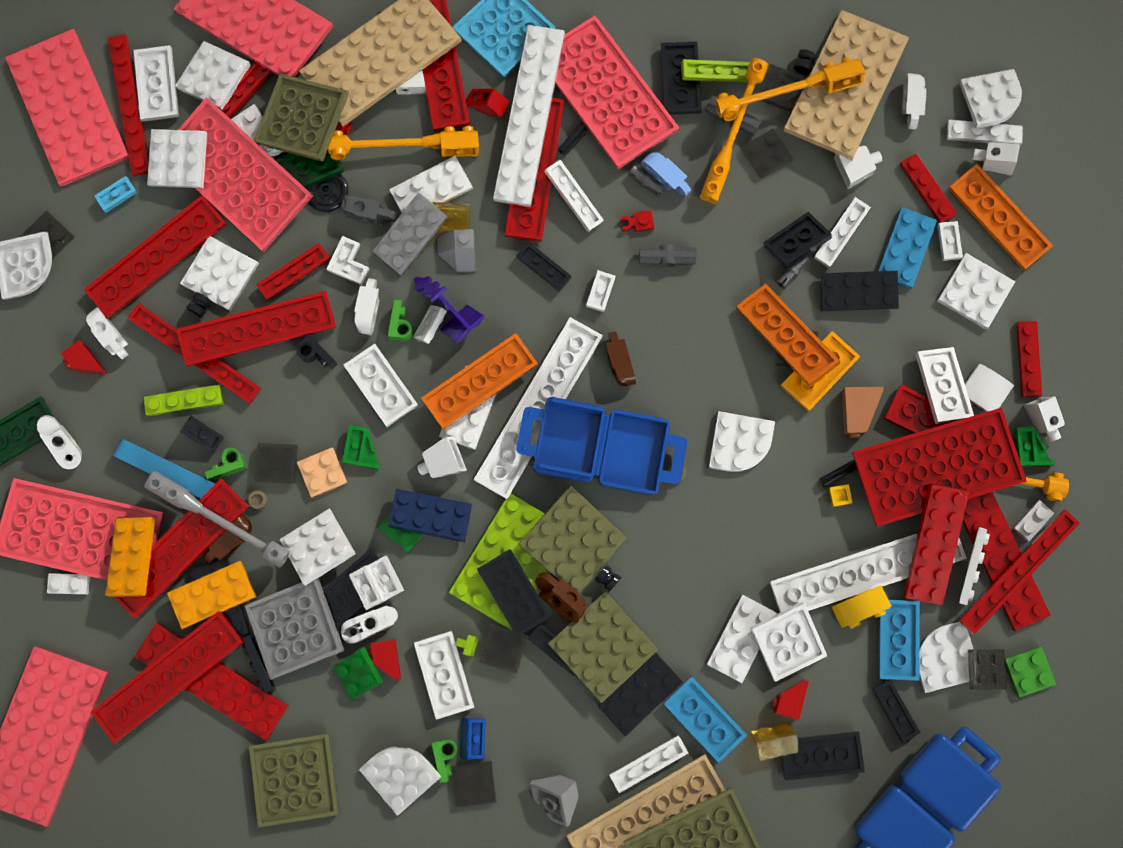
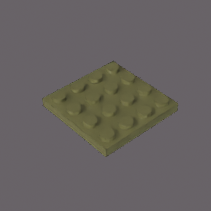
M280 74L254 142L258 145L323 162L349 93L347 90Z
M568 486L518 544L558 581L562 578L580 593L627 537L572 486Z
M606 591L585 609L583 616L577 623L571 622L548 643L550 648L600 704L659 650Z
M329 733L249 746L258 827L339 815Z

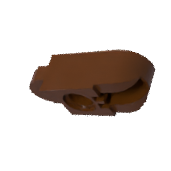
M616 331L608 333L610 342L606 343L612 374L615 375L616 381L620 386L635 385V374L625 339L619 340Z
M244 514L232 523L249 534L252 532V524ZM226 529L208 547L210 551L203 559L208 564H211L217 559L221 560L226 556H230L245 540Z
M540 573L535 579L537 588L541 590L538 595L567 622L577 623L585 612V600L578 594L577 590L562 578L557 581L550 574Z

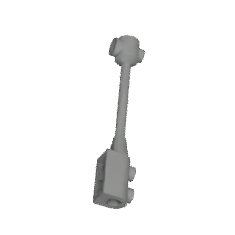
M154 471L147 479L144 486L147 490L180 509L183 508L197 514L200 513L262 550V558L281 568L290 554L288 549L274 541L266 544L203 507V504L191 495L192 492L163 474Z

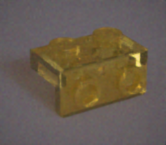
M432 202L448 216L437 232L443 233L446 231L469 229L470 204Z
M781 723L774 727L760 728L757 731H752L760 760L799 751L796 733L790 723Z

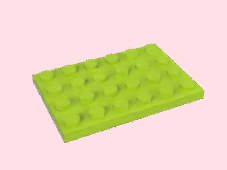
M510 493L449 593L513 631L477 568L511 549L537 594H539L541 590L537 588L535 579L540 573L550 575L551 573L518 543L545 513Z

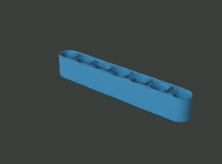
M122 438L113 453V456L149 474H152L154 471L163 474L190 490L192 495L200 499L215 485V483Z

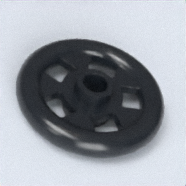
M341 174L330 178V182L317 183V191H312L313 186L306 188L313 195L308 204L321 212H331L340 208L342 196L348 195L349 192L347 181ZM339 182L341 189L336 190L334 184ZM324 188H329L328 192H323ZM336 195L338 199L331 203L329 199ZM318 196L324 199L321 204L315 201Z

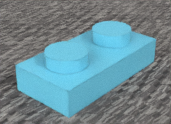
M124 176L94 195L105 213H107L138 192L127 176Z

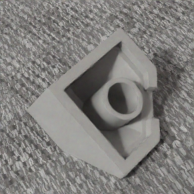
M473 229L453 230L437 236L438 256L446 261L457 273L476 272L475 235Z
M561 775L531 781L532 796L538 805L540 803L543 804L548 810L547 816L552 821L568 827L579 798L576 781Z

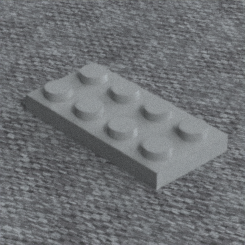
M418 192L372 252L403 276L448 216Z

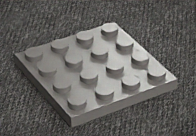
M319 578L306 586L301 582L245 605L270 680L344 651Z

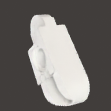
M907 73L903 85L902 114L907 115V128L916 129L919 116L925 115V79L922 75Z
M368 278L366 287L360 286L354 312L356 313L355 324L361 334L372 335L380 301L378 297L379 289H376V279Z
M98 307L91 311L86 317L87 324L91 328L90 331L112 355L117 354L122 360L125 359L128 353L124 347L128 343Z
M49 415L42 416L37 423L40 437L62 468H76L82 458L80 447L55 417ZM59 436L64 442L56 444L53 438ZM66 455H72L73 460L69 461Z
M384 606L347 620L341 627L342 638L347 643H359L394 625L398 619V612L393 607ZM370 618H373L376 622L373 629L366 627V622ZM352 628L357 630L355 636L350 634Z

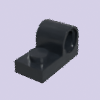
M309 334L297 346V354L304 362L310 363L320 357L318 361L325 368L329 366L333 369L338 365ZM306 348H311V353L304 356L303 351Z
M193 416L188 418L180 430L181 433L212 453L216 451L224 439V436Z

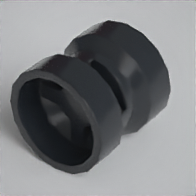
M801 49L797 56L798 61H795L793 69L799 74L809 75L812 70L811 65L815 62L817 56L810 50Z
M195 292L193 301L186 308L203 318L206 313L205 309L213 301L203 294Z
M606 565L595 580L598 583H602L605 589L610 592L622 577L614 574L611 568Z

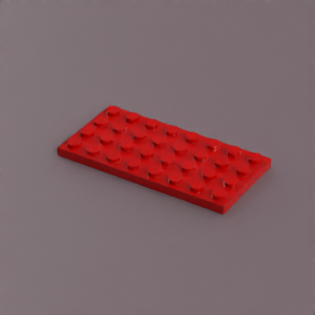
M1002 407L852 452L876 527L923 513L930 483L969 491L968 499L1027 482Z

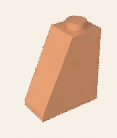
M845 387L841 391L844 436H850V439L861 438V435L867 433L884 391L883 387Z

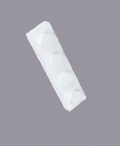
M948 120L946 140L1021 145L1023 126L997 124L976 129L974 122Z
M561 160L544 171L587 232L604 221Z
M855 197L832 230V239L821 246L814 259L830 268L871 207Z
M978 527L959 603L967 605L968 601L972 602L975 591L971 590L973 582L977 583L980 573L976 571L978 563L982 564L985 553L981 552L983 544L987 545L990 534L986 533L987 529Z
M679 735L609 774L620 793L688 754V751Z

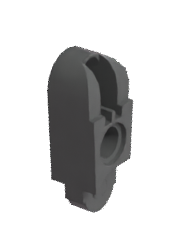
M351 195L342 196L340 206L346 217L356 219L357 222L383 226L384 221L395 222L397 213L382 207L379 201Z

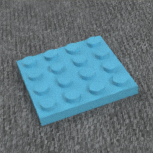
M481 0L452 27L461 39L503 79L521 63L528 25L556 29L527 0Z

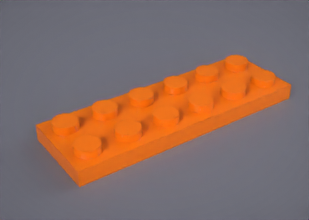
M978 164L948 188L1023 271L1053 247L1047 238Z
M764 284L736 306L745 319L809 387L840 364V360L767 284Z
M515 333L424 395L421 399L442 429L445 430L536 367L538 363Z

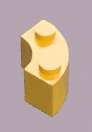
M879 585L832 606V609L841 628L849 626L852 629L861 625L860 621L873 615L877 618L886 614L885 610L892 606L882 586Z

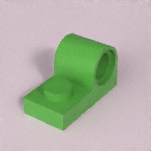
M394 299L388 338L392 341L407 342L412 338L413 330L408 321L401 320V318L405 317L406 307H404L402 300ZM401 328H408V332L406 334H399V330Z
M227 448L221 456L223 466L220 464L214 465L209 468V471L205 472L207 480L212 482L246 470L248 467L242 453L235 448ZM236 454L237 459L234 462L230 463V455Z
M451 739L431 743L437 770L441 775L440 783L449 781V776H452L450 764H446L445 760L451 759L457 754L458 745ZM448 743L453 746V753L450 755L443 752V746Z

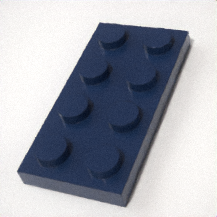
M396 489L388 527L465 542L472 504Z

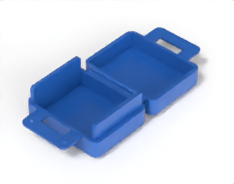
M549 397L544 404V409L526 407L524 409L516 449L519 454L534 457L533 470L537 474L583 483L590 482L594 475H596L601 486L645 495H654L659 491L660 481L678 484L681 481L687 439L669 434L670 423L667 419L623 410H614L609 416H606L605 409L601 406ZM534 420L541 421L537 445L529 444ZM666 446L675 447L671 471L662 470Z
M965 726L961 727L951 739L943 733L934 734L901 772L900 779L903 782L901 787L896 784L890 785L856 823L855 831L862 839L856 848H951L955 843V837L950 829L954 827L959 832L966 831L1001 791V784L990 774L1000 762V755ZM965 741L986 758L981 765L960 749Z

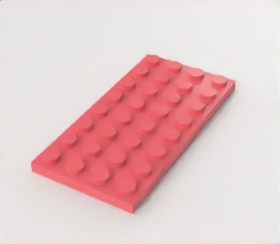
M180 0L174 7V11L277 76L283 74L296 77L299 70L303 68L334 27L330 21L295 0Z
M593 16L564 35L555 85L617 169L622 168L679 131V126L596 16Z
M74 28L5 57L57 182L61 187L129 158L128 151Z
M207 97L178 129L207 132L203 188L195 189L261 251H266L313 197L302 184Z
M13 478L0 522V556L108 580L116 518H154L153 546L158 541L165 513Z
M37 646L33 647L0 729V810L46 827L49 826L92 718L90 712L96 708L109 672Z

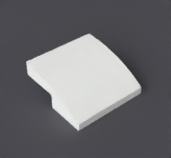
M982 364L976 366L965 383L970 404L978 406L984 412L998 409L1014 386L1004 377Z
M387 556L349 575L366 610L404 591Z

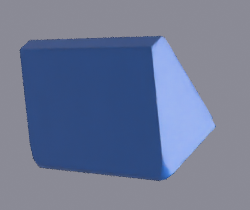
M462 718L461 759L485 758L486 719Z

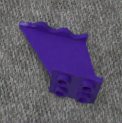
M416 276L414 278L416 291H423L424 297L431 296L430 300L432 302L436 301L452 317L440 330L456 343L464 340L467 334L473 328L479 326L485 318L483 314L468 304L457 312L442 296L447 289L444 286L439 288L440 284L437 281L432 282L430 276L424 278Z

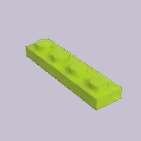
M683 59L681 61L682 80L748 82L745 74L750 62Z
M221 385L144 397L145 412L148 417L224 404Z

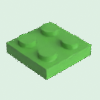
M1042 647L1003 659L1017 697L1057 685Z

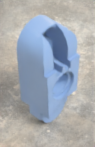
M653 152L641 161L644 170L651 174L658 183L665 186L667 191L673 188L684 197L691 192V188L684 181L687 175L669 158L666 159L662 154Z

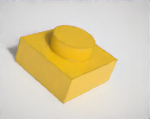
M849 484L828 488L832 507L853 503Z

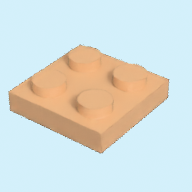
M333 447L297 462L311 498L348 483Z

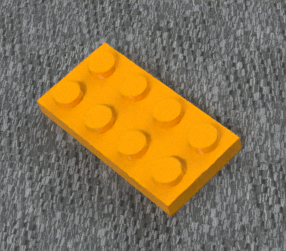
M833 331L822 342L840 360V364L811 387L795 371L781 384V387L808 412L860 357Z
M116 518L106 596L131 597L146 595L155 526L154 518Z
M238 561L167 593L181 629H186L212 617L218 611L224 612L257 597L242 561Z

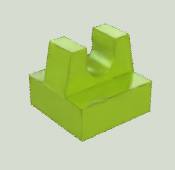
M468 635L467 640L457 638L455 646L464 648L463 654L473 657L479 638Z

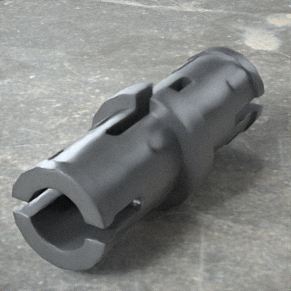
M636 165L628 174L641 183L643 188L646 187L656 196H660L665 189V186L653 179L651 174L645 173Z
M805 257L802 262L798 261L786 269L776 281L778 286L785 280L780 287L786 289L793 278L798 277L799 271L809 262V259Z

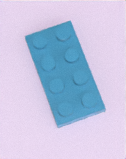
M902 207L878 271H898V285L912 289L937 220Z
M889 600L892 607L886 609V614L879 617L878 679L920 681V601Z
M692 676L663 703L718 763L747 736Z

